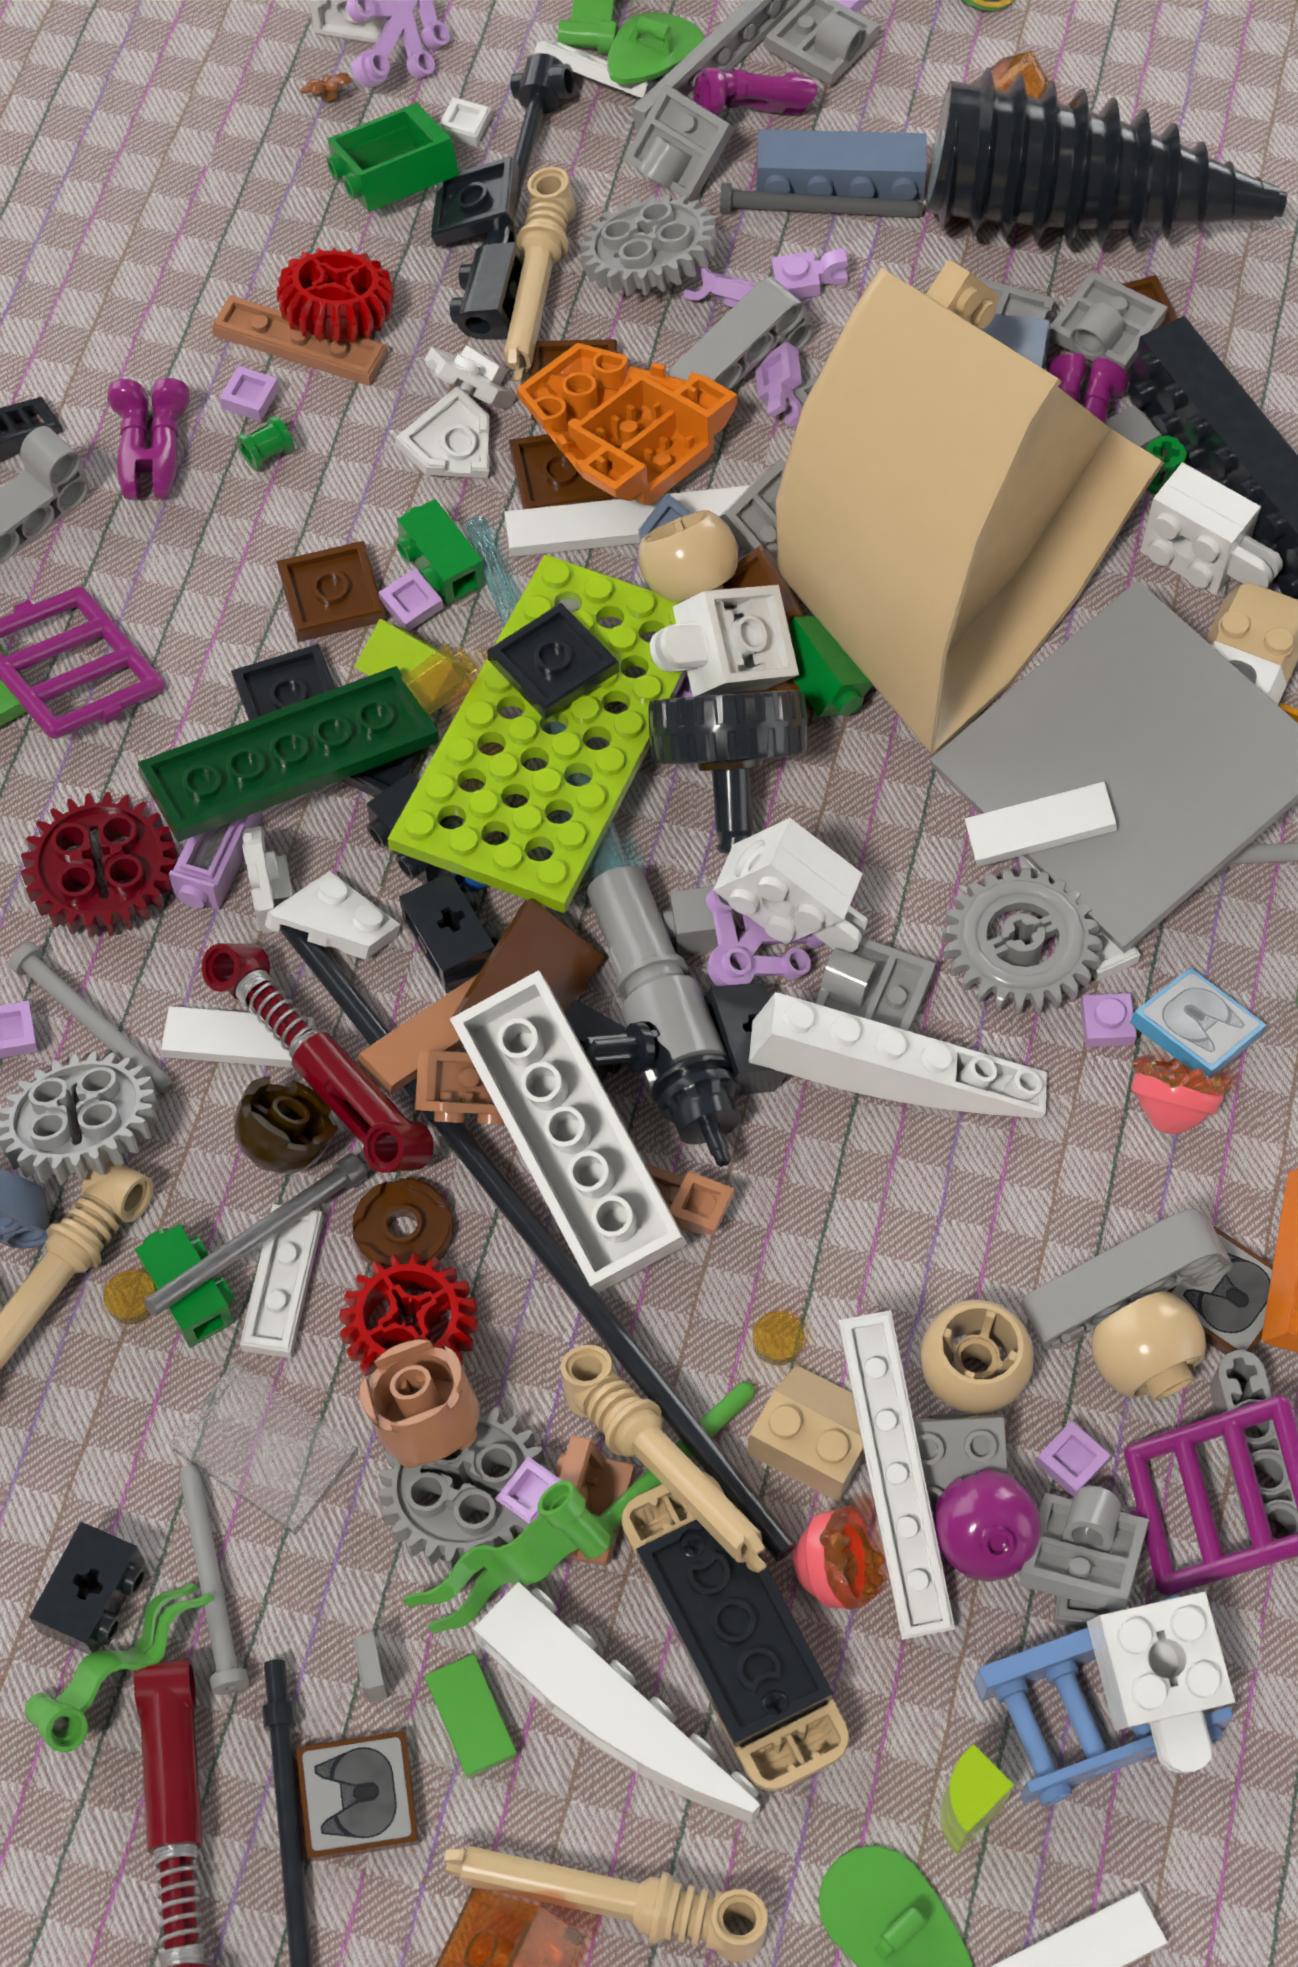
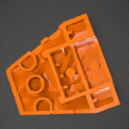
M576 343L516 388L517 397L585 480L615 498L627 501L635 500L644 505H651L710 458L714 450V435L726 427L738 403L736 393L704 375L691 372L688 380L666 375V365L653 362L650 370L628 365L627 355L581 343Z

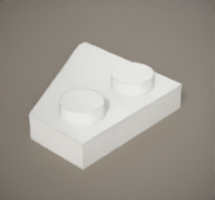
M328 871L267 912L265 926L270 930L279 932L282 925L309 933L308 942L324 947H336L342 950L343 953L365 960L396 939L400 924L331 871Z

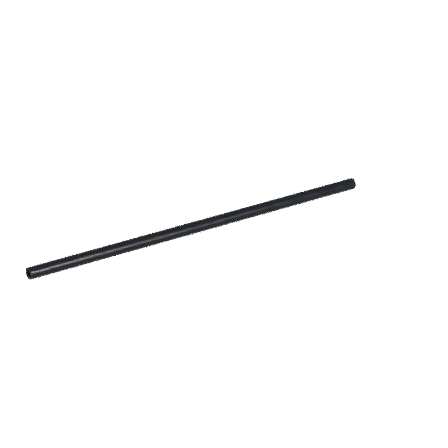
M285 925L281 926V933L369 1045L390 1033L387 1026L323 946L308 942L309 933ZM417 1078L403 1087L415 1103ZM421 1110L646 1397L659 1406L661 1416L705 1472L714 1477L721 1486L725 1496L761 1532L762 1544L775 1561H780L788 1556L797 1546L795 1541L597 1291L590 1287L585 1276L463 1123L434 1121V1111Z

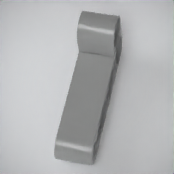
M767 277L748 292L666 372V375L688 380V376L693 372L704 375L731 390L775 346L788 342L798 348L799 351L806 345L814 330L805 305L774 277Z
M38 427L26 436L20 449L25 470L0 488V565L77 508L87 496L89 490L88 481L80 455L49 427Z
M1187 1209L1160 1221L1026 1295L1021 1303L1043 1349L1051 1350L1064 1346L1091 1332L1108 1316L1140 1298L1156 1292L1167 1291L1184 1281L1195 1287L1205 1285L1227 1274L1233 1268V1264L1211 1221L1197 1209Z
M1235 1350L1227 1353L1221 1359L1210 1383V1394L1216 1415L1272 1397L1265 1368L1261 1360L1253 1353L1245 1350ZM1230 1375H1234V1376H1235V1379H1228V1378H1229ZM1240 1383H1246L1243 1392L1241 1391ZM1273 1420L1256 1425L1260 1429L1262 1437L1251 1438L1246 1436L1255 1472L1267 1473L1275 1482V1487L1272 1489L1259 1486L1268 1521L1282 1524L1290 1536L1298 1533V1511ZM1222 1436L1223 1443H1224V1447H1225V1451H1226V1455H1227V1459H1228V1462H1229V1466H1230L1232 1478H1233V1481H1234V1485H1235V1489H1236V1493H1237V1497H1238V1501H1239V1504H1240V1508H1241L1243 1520H1244V1523H1245V1527H1246L1248 1539H1249V1542H1250V1544H1251V1547H1253V1546H1252V1542H1251V1538H1250V1535H1249V1531H1248L1246 1519H1245V1516H1244L1242 1504H1241V1501H1240V1497H1239L1237 1485H1236V1482H1235L1233 1470H1232V1467H1231V1463H1230L1228 1451H1227V1448H1226L1224 1436Z

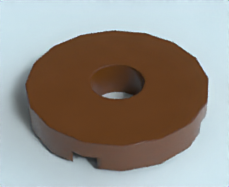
M399 1178L397 1182L388 1184L383 1182L374 1186L360 1199L353 1214V1239L361 1258L370 1266L376 1261L384 1269L391 1267L390 1257L393 1253L399 1256L401 1264H409V1258L414 1251L420 1255L421 1265L425 1266L434 1255L439 1261L446 1255L453 1239V1219L444 1196L433 1186L413 1178ZM399 1217L411 1218L417 1224L416 1229L405 1237L391 1234L389 1226Z

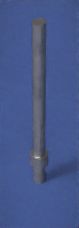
M362 1150L356 1155L349 1153L332 1165L333 1171L146 1297L143 1302L148 1312L156 1317L342 1188L351 1189L367 1177V1171L371 1169L365 1159L364 1151Z

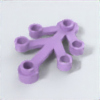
M348 0L346 4L347 13L357 23L364 22L369 18H389L373 49L360 54L352 62L353 75L360 85L372 88L387 78L390 70L388 57L401 33L408 56L407 68L410 74L417 79H422L434 71L435 61L428 51L422 49L413 14L417 4L424 27L422 39L429 49L437 50L446 45L450 40V33L446 25L437 20L432 0Z
M713 889L708 892L706 903L713 913L718 947L711 952L709 957L708 974L717 986L749 984L754 976H783L788 980H797L810 970V957L801 948H791L780 957L753 955L761 944L784 943L770 937L763 927L745 914H743L745 932L738 940L731 912L733 909L728 901L727 905L723 904ZM813 934L788 943L806 944L811 948H820L825 945L824 942ZM790 958L796 961L798 970L793 968ZM730 960L735 964L737 969H735L731 965Z

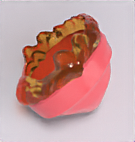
M1146 1055L1136 1058L1133 1062L1134 1077L1131 1090L1136 1095L1151 1125L1157 1131L1165 1134H1178L1188 1131L1199 1125L1209 1115L1216 1114L1225 1095L1231 1090V1080L1225 1076L1216 1074L1212 1078L1206 1077L1201 1069L1195 1068L1191 1071L1175 1057L1171 1061L1165 1062L1157 1061L1154 1056Z
M847 1506L838 1510L822 1512L813 1517L810 1525L799 1539L792 1555L797 1579L807 1592L818 1598L821 1604L828 1608L853 1610L868 1605L870 1600L876 1598L878 1587L883 1584V1576L878 1572L879 1567L885 1563L886 1559L882 1553L874 1550L867 1536L864 1518L856 1507Z

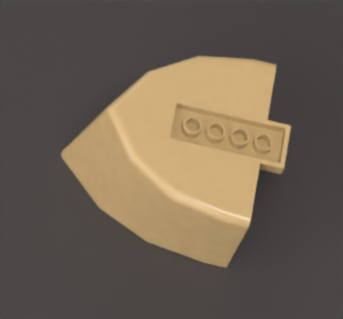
M950 259L947 260L926 295L882 267L878 269L849 316L802 407L776 496L777 559L780 574L932 755L940 751L1018 677L1077 601L1138 501L1164 464L1162 460L1112 430L1058 387L1061 383L1060 379L982 331L981 329L985 328L994 318L997 303L1001 297L971 272Z

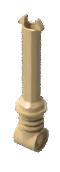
M559 167L542 168L531 175L528 181L530 202L525 226L519 230L516 237V244L524 258L504 350L507 366L515 370L513 381H523L526 378L525 370L529 369L532 365L552 266L562 260L568 253L567 227L577 212L569 176Z
M111 1161L105 1164V1174L102 1176L94 1169L87 1172L82 1184L81 1193L83 1198H79L74 1204L75 1208H71L66 1214L67 1218H63L60 1223H52L47 1228L46 1253L0 1311V1370L74 1274L84 1273L89 1267L97 1268L102 1262L100 1253L104 1249L103 1244L106 1245L111 1240V1234L114 1235L119 1229L118 1225H122L124 1222H133L145 1211L153 1194V1182L149 1177L124 1164L119 1166Z
M580 1345L564 1355L561 1361V1375L566 1404L570 1411L578 1416L589 1418L604 1433L605 1444L611 1453L618 1456H636L738 1563L746 1561L747 1567L757 1573L766 1568V1563L758 1556L760 1552L765 1550L762 1544L761 1532L663 1433V1422L659 1406L652 1400L640 1398L631 1389L630 1385L624 1382L623 1378L613 1369L612 1359L608 1352L599 1346Z
M468 1846L466 1853L462 1849H446L444 1862H447L445 1872L461 1878V1884L630 1921L639 1934L649 1936L648 1943L656 1945L663 1939L671 1940L672 1935L677 1934V1941L685 1944L686 1937H691V1945L698 1947L700 1940L706 1941L705 1948L715 1950L722 1958L731 1962H744L753 1958L761 1950L765 1941L767 1930L766 1907L755 1893L745 1889H733L725 1893L716 1891L715 1898L709 1897L710 1889L702 1888L701 1895L695 1894L696 1886L693 1885L688 1886L687 1892L682 1891V1883L675 1882L668 1872H662L661 1878L650 1876L639 1884L473 1846ZM742 1916L752 1923L754 1929L748 1934L738 1936L730 1933L723 1923L730 1917Z

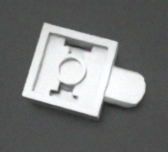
M1182 462L1153 498L1140 552L1147 555L1154 563L1166 566L1187 578L1192 585L1204 588L1216 596L1231 577L1243 584L1254 583L1267 588L1273 581V578L1283 568L1282 559L1277 552L1252 539L1261 506Z
M779 585L703 591L673 606L676 624L660 629L652 636L650 642L651 657L660 670L668 672L687 670L693 697L765 690L799 675Z
M791 818L733 844L713 889L714 892L728 901L732 909L747 915L763 927L770 937L782 941L784 944L813 934L833 950L838 948L846 952H853L858 948L868 922L865 916L850 906L863 873Z
M1206 1591L1099 1615L1087 1621L1114 1730L1117 1731L1149 1723L1159 1762L1166 1770L1174 1773H1190L1205 1767L1212 1759L1213 1747L1203 1711L1235 1703Z

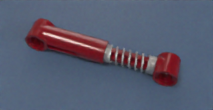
M217 943L205 952L201 970L207 986L214 991L229 992L234 999L240 1000L244 1006L249 1007V1011L257 1016L259 1023L265 1024V1029L273 1033L274 1039L281 1042L284 1050L289 1051L293 1068L363 1144L365 1159L371 1168L382 1173L416 1171L424 1168L430 1162L433 1155L434 1142L427 1126L418 1121H409L329 1033L317 1030L316 1026H308L309 1019L308 1017H300V1008H292L293 1001L291 999H284V991H276L277 984L269 976V957L263 948L256 944Z
M191 1658L163 1661L134 1670V1695L141 1730L147 1852L154 1855V1866L160 1870V1874L155 1878V1882L161 1886V1890L156 1893V1897L162 1901V1905L157 1909V1913L163 1917V1921L158 1925V1929L164 1933V1937L160 1939L159 1945L165 1949L159 1955L161 1957L159 1960L161 1961L160 1966L212 1967L204 1963V1945L198 1944V1933H201L203 1929L197 1928V1918L202 1914L196 1912V1902H199L201 1898L195 1896V1887L200 1882L194 1881V1871L199 1867L193 1865V1861L198 1858L197 1850L203 1847L194 1723L197 1701Z

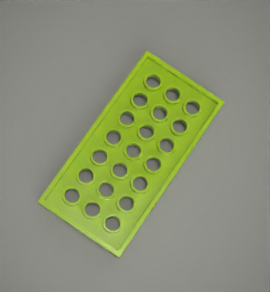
M544 554L495 644L555 607L560 600L570 598L578 601L581 605L577 611L571 613L619 661V672L545 720L487 658L388 837V846L390 850L527 900L533 898L540 905L565 913L650 747L648 717L650 701L675 698L687 675V670L674 672L660 670L651 657L650 643L641 638L647 632H658L660 629L676 624L673 606L683 601L671 602L665 600L651 590ZM606 617H615L622 621V624L613 628H605L598 622ZM638 666L646 670L647 673L638 678H630L622 672L628 667ZM614 701L622 702L629 707L626 711L619 714H613L604 709L608 703ZM507 707H517L524 712L521 716L514 719H506L499 715L500 711ZM550 722H560L567 727L565 731L558 734H548L542 730L543 726ZM594 737H602L610 742L607 747L601 750H594L585 745L589 739ZM491 742L499 743L504 747L502 752L495 755H486L479 749ZM531 758H541L548 763L545 768L538 771H531L523 766V763ZM582 773L589 776L591 781L578 787L570 785L566 779L572 774ZM468 779H478L485 784L482 789L475 792H467L459 787L462 782ZM513 794L523 795L528 799L525 805L518 808H512L503 803L506 797ZM555 810H564L572 815L569 821L561 824L553 823L546 817ZM451 815L459 816L465 820L461 827L455 829H446L439 823L443 818ZM493 831L503 832L509 837L506 842L499 845H490L483 838ZM537 847L547 848L553 853L549 859L544 861H534L527 856L530 850Z

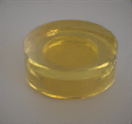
M133 1270L123 1271L108 1281L103 1294L104 1303L109 1314L116 1321L128 1325L137 1324L146 1320L151 1315L146 1309L143 1300L154 1293L155 1288L145 1274Z
M772 1311L760 1317L753 1329L752 1344L755 1353L764 1362L777 1366L786 1365L794 1361L802 1351L804 1331L799 1320L793 1315L784 1311Z

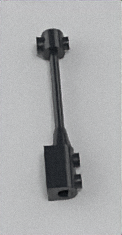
M545 53L531 55L526 61L523 73L512 74L510 79L513 97L518 99L519 103L526 109L514 157L520 166L515 216L542 114L554 111L559 99L571 98L574 94L575 82L570 65L563 64L555 56ZM514 225L488 232L482 245L476 249L472 264H462L459 268L458 278L460 286L464 290L463 297L451 299L449 311L452 322L457 324L458 328L469 337L488 340L502 339L508 336L524 258L516 242H514Z

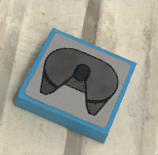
M1191 967L1139 1007L1129 1022L1206 1082L1259 1039L1267 1026Z

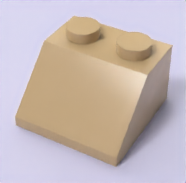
M796 1364L774 1389L749 1433L747 1454L840 1503L865 1458L853 1394Z

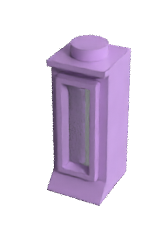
M259 811L189 838L174 870L169 872L175 897L193 908H203L206 906L220 910L244 858L242 832L246 828L258 827L263 817L262 812Z

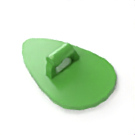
M648 12L631 17L618 30L611 44L607 58V71L610 79L617 84L628 85L652 80L669 73L704 40L702 31L694 23L668 13Z
M879 1846L855 1848L836 1859L824 1875L818 1897L821 1923L832 1942L856 1966L973 1967L966 1947L937 1894L917 1867L897 1851Z

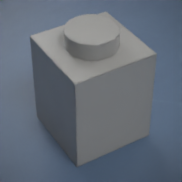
M715 886L670 892V910L662 911V920L669 938L674 939L677 955L684 956L712 952L718 947L713 913L706 903L708 892ZM718 895L720 901L727 905V901Z

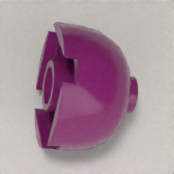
M993 1470L977 1471L978 1475L969 1476L964 1480L958 1478L951 1482L937 1499L932 1517L938 1547L947 1562L968 1578L984 1582L1005 1580L1022 1571L1023 1564L1032 1558L1039 1546L1042 1536L1039 1510L1025 1486L1009 1474Z

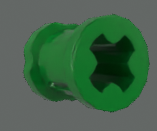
M276 415L269 417L267 420L268 424L248 435L241 433L236 436V443L243 458L254 471L262 469L263 462L282 451L290 453L295 449L290 432Z
M1159 436L1148 443L1146 451L1164 462L1146 489L1151 493L1157 494L1180 464L1185 462L1186 448L1175 437ZM1167 448L1165 459H1161L1163 449ZM1161 472H1165L1164 480L1160 483Z

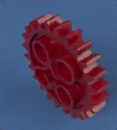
M110 792L105 793L101 803H95L92 795L87 793L85 805L78 807L70 798L67 800L68 812L63 814L57 809H50L53 818L51 824L37 821L36 826L41 837L27 836L26 841L30 852L21 853L25 869L21 871V875L27 886L25 889L30 901H36L35 905L41 916L49 914L54 927L61 925L66 920L70 934L74 935L81 925H85L89 937H94L98 926H105L109 936H114L115 923L122 922L128 930H132L133 922L131 917L137 914L148 921L150 919L147 909L149 904L157 907L164 906L162 895L159 891L173 892L169 872L174 870L176 865L174 859L178 857L175 843L172 842L171 830L169 826L163 827L161 815L158 812L150 815L147 803L144 801L133 809L129 795H125L118 804H115ZM93 830H99V843L104 855L102 863L109 896L105 899L101 898V886L96 873L98 866L91 838ZM121 836L128 837L126 840L121 842H112L116 838H119ZM81 845V846H80L78 849H76V850H73V851H65L66 849H68V848L71 847V846ZM135 877L128 883H118L123 878ZM81 885L87 886L82 891L71 892L75 887Z

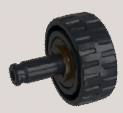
M788 690L651 700L648 705L649 739L653 762L658 765L698 763L699 771L712 770L715 828L719 837L717 850L720 853H730L733 844L750 837L754 829L750 768L762 767L763 759L799 756L807 752L808 724L803 691Z

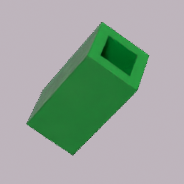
M436 499L422 506L412 507L403 516L397 518L399 538L395 540L401 557L406 563L413 562L416 565L419 573L440 596L446 607L485 587L483 560Z
M815 616L794 617L788 628L799 675L792 678L793 681L803 691L805 698L818 717L847 716L854 713L862 705L863 697L873 684Z
M180 1224L171 1229L163 1228L151 1233L145 1238L142 1245L135 1248L141 1266L156 1291L209 1255L198 1235L189 1239ZM220 1275L215 1279L211 1278L167 1308V1311L190 1349L234 1324L229 1306L235 1303L236 1300L224 1278Z

